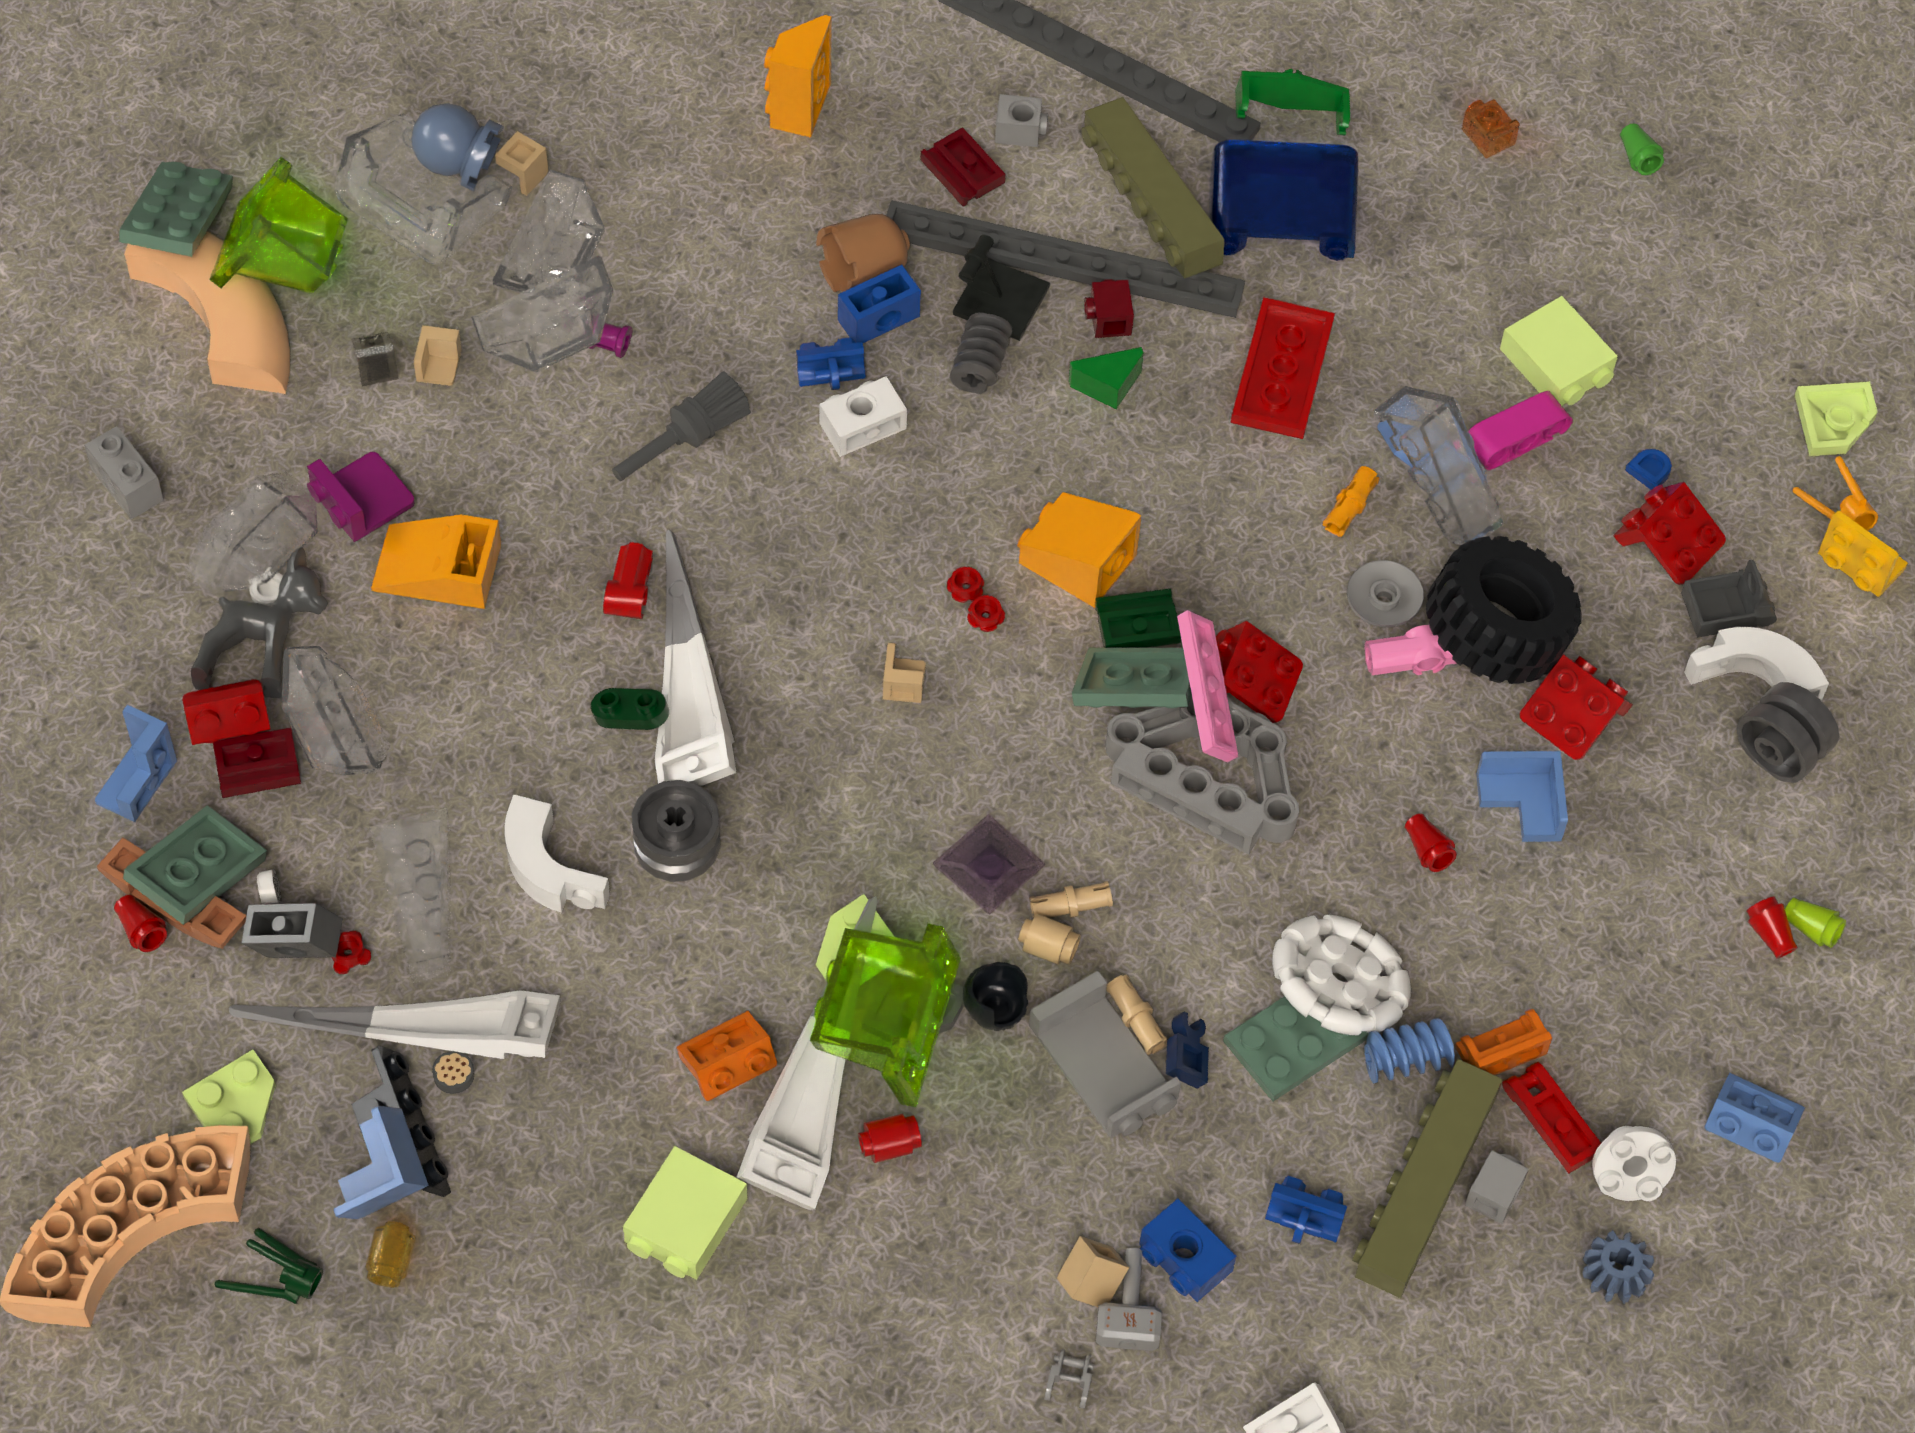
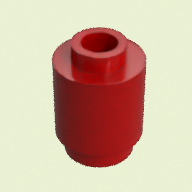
M902 1113L864 1123V1132L858 1133L862 1154L864 1157L871 1156L873 1163L913 1153V1149L922 1147L920 1130L914 1115L905 1117Z

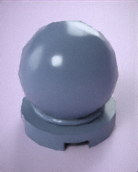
M449 103L433 105L422 112L414 123L411 136L413 151L419 162L431 172L444 176L460 174L462 177L460 185L475 192L480 185V182L475 179H477L481 168L488 170L501 139L494 135L501 133L504 126L489 120L485 126L480 127L475 116L461 106Z

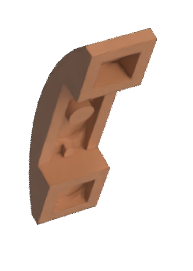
M123 837L97 865V869L125 894L133 895L138 902L183 933L208 945L223 949L246 921L247 915L215 896L201 912L186 924H181L123 879L124 869L146 853Z

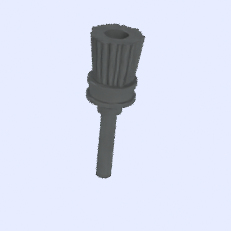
M725 371L721 372L693 398L687 397L680 405L672 407L670 409L671 423L666 426L667 431L612 469L613 474L619 481H622L675 443L681 445L686 442L695 448L699 447L704 440L712 438L717 430L751 413L745 393L733 378L728 376Z

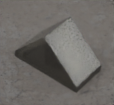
M388 332L351 339L362 386L399 379L394 346Z

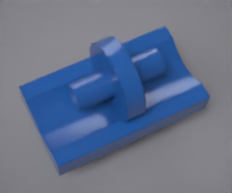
M851 337L838 339L834 345L820 347L815 342L802 343L800 350H796L800 387L830 383L831 390H839L840 382L866 379L863 343H855Z
M1287 1176L1282 1184L1275 1183L1265 1217L1266 1220L1294 1229L1292 1242L1298 1244L1301 1243L1304 1233L1337 1242L1347 1206L1343 1205L1342 1193L1327 1189L1323 1190L1320 1197L1306 1193V1185L1303 1181L1291 1176Z

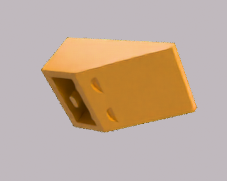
M460 514L389 524L371 591L485 609L501 549L499 521Z

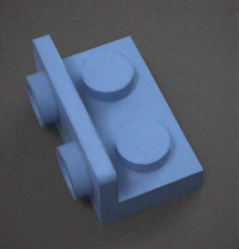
M1729 1073L1705 1124V1129L1779 1163L1783 1158L1805 1107Z

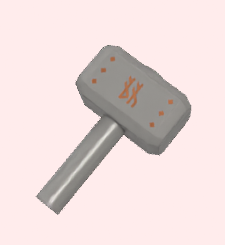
M1128 1248L1125 1250V1263L1129 1266V1269L1123 1279L1122 1304L1105 1302L1098 1307L1095 1343L1101 1347L1153 1351L1159 1348L1162 1311L1157 1307L1139 1306L1142 1250L1138 1248Z

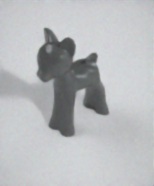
M303 548L296 549L290 555L286 573L280 581L277 600L274 603L264 605L243 600L229 601L225 597L219 598V604L223 609L221 618L214 628L205 633L198 656L191 668L192 683L196 690L210 687L217 658L222 652L239 644L245 638L265 641L264 667L261 677V683L264 684V696L282 698L281 657L291 615L295 612H312L319 615L328 605L327 600L322 596L321 585L317 575L307 567L306 553Z

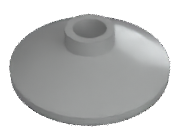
M1377 560L1362 565L1352 574L1347 586V599L1354 613L1363 621L1378 627L1390 628L1408 623L1420 611L1424 598L1423 587L1416 574L1408 567L1388 560ZM1387 597L1390 602H1382L1377 598Z

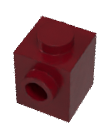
M1107 279L1101 282H1092L1090 297L1084 298V311L1086 320H1093L1095 338L1132 336L1134 313L1129 281Z

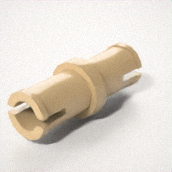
M1108 881L1073 889L1072 885L1065 886L1064 891L1029 897L1031 911L1034 914L1033 919L1036 914L1047 918L1069 914L1070 918L1077 917L1078 912L1113 906Z
M1127 974L1124 976L1120 975L1107 984L1106 991L1110 993L1122 1012L1121 1020L1124 1025L1132 1028L1143 1045L1146 1054H1154L1167 1046L1168 1038L1152 1016L1153 1008L1148 1002H1143L1132 985Z

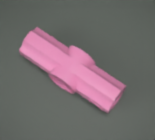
M1429 625L1414 627L1407 631L1404 636L1366 641L1364 647L1368 672L1372 676L1413 670V673L1416 675H1422L1421 671L1433 670V673H1437L1446 665L1456 664V662L1452 660L1453 655L1448 650L1444 652L1438 644L1439 637L1438 635H1433Z

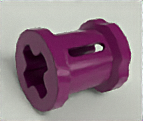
M595 316L587 332L586 348L594 349L599 347L615 352L616 357L622 358L631 341L632 327L625 325L621 328L605 323L601 317Z

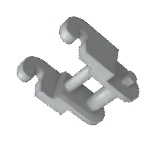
M1061 1349L1060 1356L1055 1355L1054 1361L1058 1362V1366H1051L1044 1400L1050 1401L1054 1382H1059V1379L1080 1383L1083 1392L1079 1408L1085 1409L1092 1374L1087 1373V1371L1094 1368V1364L1089 1363L1091 1355H1087L1085 1360L1065 1356V1349ZM1066 1365L1083 1369L1082 1376L1078 1377L1061 1373L1062 1366Z

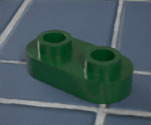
M608 688L596 694L591 702V711L595 721L601 727L609 729L651 730L664 724L669 716V707L664 695L653 689Z

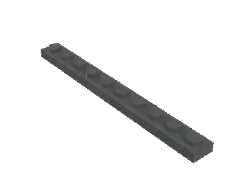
M938 0L1240 153L1244 152L1260 130L1261 122L1245 115V119L1236 118L1235 109L1016 0Z
M891 200L886 214L900 229L906 232L910 244L965 256L969 249L975 247L980 235L985 234L994 240V245L989 250L987 258L1003 265L1089 285L1092 282H1101L1107 279L1128 280L1130 294L1234 318L1237 316L1244 291L1245 280L1205 271L1184 279L1176 266L1171 267L1166 262Z

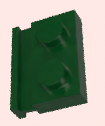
M1171 588L1095 599V610L1098 614V624L1104 648H1148L1181 643V634L1175 604L1172 600Z

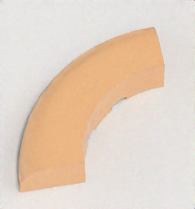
M209 231L204 235L192 257L127 244L124 255L130 279L151 283L172 293L179 294L189 302V305L205 323L210 332V348L207 361L212 384L286 394L290 375V348L284 318L269 286L257 269L240 252Z
M218 1125L195 1127L193 1132L168 1136V1133L156 1136V1141L134 1149L130 1146L101 1161L102 1166L90 1172L83 1179L78 1177L55 1198L56 1203L47 1211L41 1220L37 1219L30 1228L31 1234L20 1252L15 1254L6 1274L0 1295V1305L6 1312L31 1322L91 1327L96 1308L109 1283L118 1271L143 1248L161 1237L189 1226L222 1221L239 1222L250 1163V1134L248 1126Z

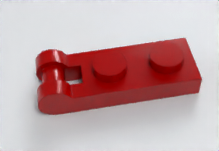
M1536 1062L1527 1067L1526 1073L1520 1077L1513 1075L1502 1082L1504 1091L1519 1106L1568 1174L1593 1160L1594 1154L1601 1142L1541 1063ZM1533 1087L1541 1091V1093L1534 1097L1528 1091Z

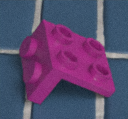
M376 452L367 453L332 474L321 459L307 466L310 482L307 483V488L311 496L317 503L321 502L334 524L339 529L343 528L353 542L358 541L411 509L415 504L412 493Z

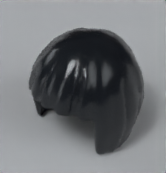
M1005 962L982 965L968 976L963 987L965 1008L970 1016L985 1029H993L995 1031L1011 1029L1026 1014V1007L1028 1006V981L1023 970L1016 965Z

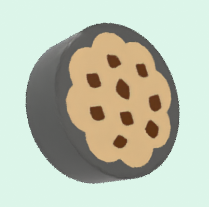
M455 1051L445 1052L433 1064L434 1082L443 1092L450 1094L463 1092L470 1087L474 1080L473 1063L464 1053Z

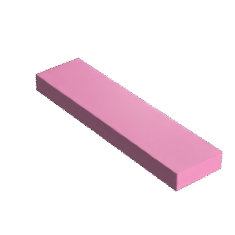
M1187 610L1178 615L1177 618L1202 752L1228 763L1238 757V751L1213 621Z

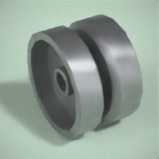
M1780 682L1771 687L1761 697L1759 704L1751 707L1739 719L1736 727L1738 740L1751 760L1776 779L1790 783L1803 780L1815 768L1817 761L1824 758L1837 745L1840 738L1838 724L1825 704L1809 690L1789 682Z
M683 780L663 781L648 788L637 799L632 811L634 853L642 868L654 877L670 882L688 881L704 874L715 862L720 850L718 807L712 796L697 784Z

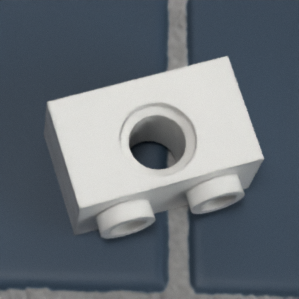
M887 376L876 381H867L857 389L845 394L833 395L825 402L820 403L819 424L841 457L905 430L907 427V408Z

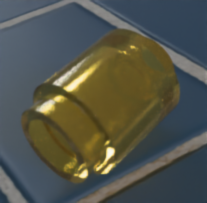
M388 1221L384 1226L375 1228L365 1265L368 1271L367 1279L370 1282L379 1286L394 1288L400 1286L401 1279L407 1276L416 1240L415 1235L409 1232L410 1228L407 1225Z

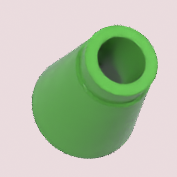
M1633 123L1624 127L1620 137L1631 168L1634 171H1638L1641 175H1650L1658 171L1664 163L1662 147L1641 129L1638 124Z

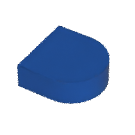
M1646 449L1638 453L1626 465L1625 471L1652 490L1654 487L1662 485L1668 479L1672 465L1669 457L1662 451Z

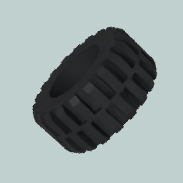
M1486 536L1460 545L1452 553L1432 584L1427 595L1428 602L1426 603L1427 618L1430 619L1429 626L1433 635H1438V644L1444 652L1448 650L1453 655L1452 660L1460 666L1464 664L1469 667L1471 673L1479 677L1483 674L1489 677V681L1501 683L1504 680H1508L1509 684H1521L1524 681L1532 682L1540 679L1553 669L1579 631L1578 627L1582 619L1580 599L1578 593L1573 592L1574 584L1570 577H1565L1562 574V567L1556 561L1551 562L1545 557L1546 553L1538 548L1533 550L1527 547L1528 543L1520 540L1512 542L1509 541L1508 537L1496 536L1491 540L1490 536ZM1490 601L1503 606L1512 614H1514L1516 618L1505 614L1497 607H1495Z

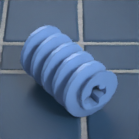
M1439 1018L1431 1020L1429 1027L1423 1021L1415 1023L1413 1029L1407 1024L1402 1025L1398 1033L1393 1028L1385 1029L1382 1036L1377 1031H1371L1368 1033L1366 1045L1364 1046L1367 1071L1373 1084L1378 1083L1380 1070L1384 1071L1388 1080H1393L1395 1067H1399L1404 1077H1409L1410 1064H1414L1418 1072L1424 1074L1426 1061L1431 1062L1435 1071L1441 1070L1442 1058H1446L1451 1068L1454 1067L1455 1063L1451 1035L1446 1025Z

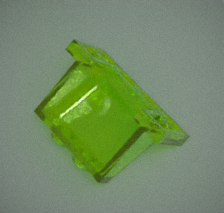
M280 157L238 202L209 280L222 288L236 274L311 294L331 277L337 267L334 260L343 249L344 245L341 243V239L348 218L289 175L293 165L283 157Z
M927 923L922 942L845 928L836 959L831 960L827 968L826 980L828 984L824 997H820L815 1006L814 1015L816 1022L810 1038L815 1049L882 1072L881 1075L899 1103L915 1108L961 960L944 927Z

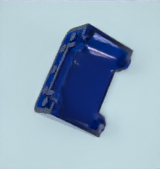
M1225 140L1218 143L1213 150L1209 180V218L1224 238V255H1234L1246 246L1247 237L1316 240L1319 241V250L1322 255L1331 260L1338 261L1345 258H1354L1359 172L1358 152L1350 146L1337 144Z

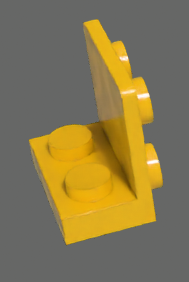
M1839 510L1832 515L1818 554L1823 557L1824 562L1829 567L1840 569L1850 576L1861 590L1870 591L1877 597H1880L1908 565V562L1899 557L1897 551Z

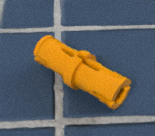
M1361 466L1358 468L1350 484L1340 490L1336 497L1337 502L1334 508L1323 521V526H1326L1325 530L1338 537H1342L1353 518L1363 512L1366 507L1367 497L1380 480L1379 477H1376L1377 473L1373 469Z

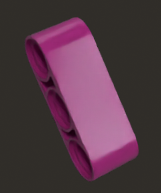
M1544 391L1477 423L1466 433L1464 443L1485 469L1492 470L1552 440V435L1558 432L1561 435L1570 428L1573 419L1550 391Z

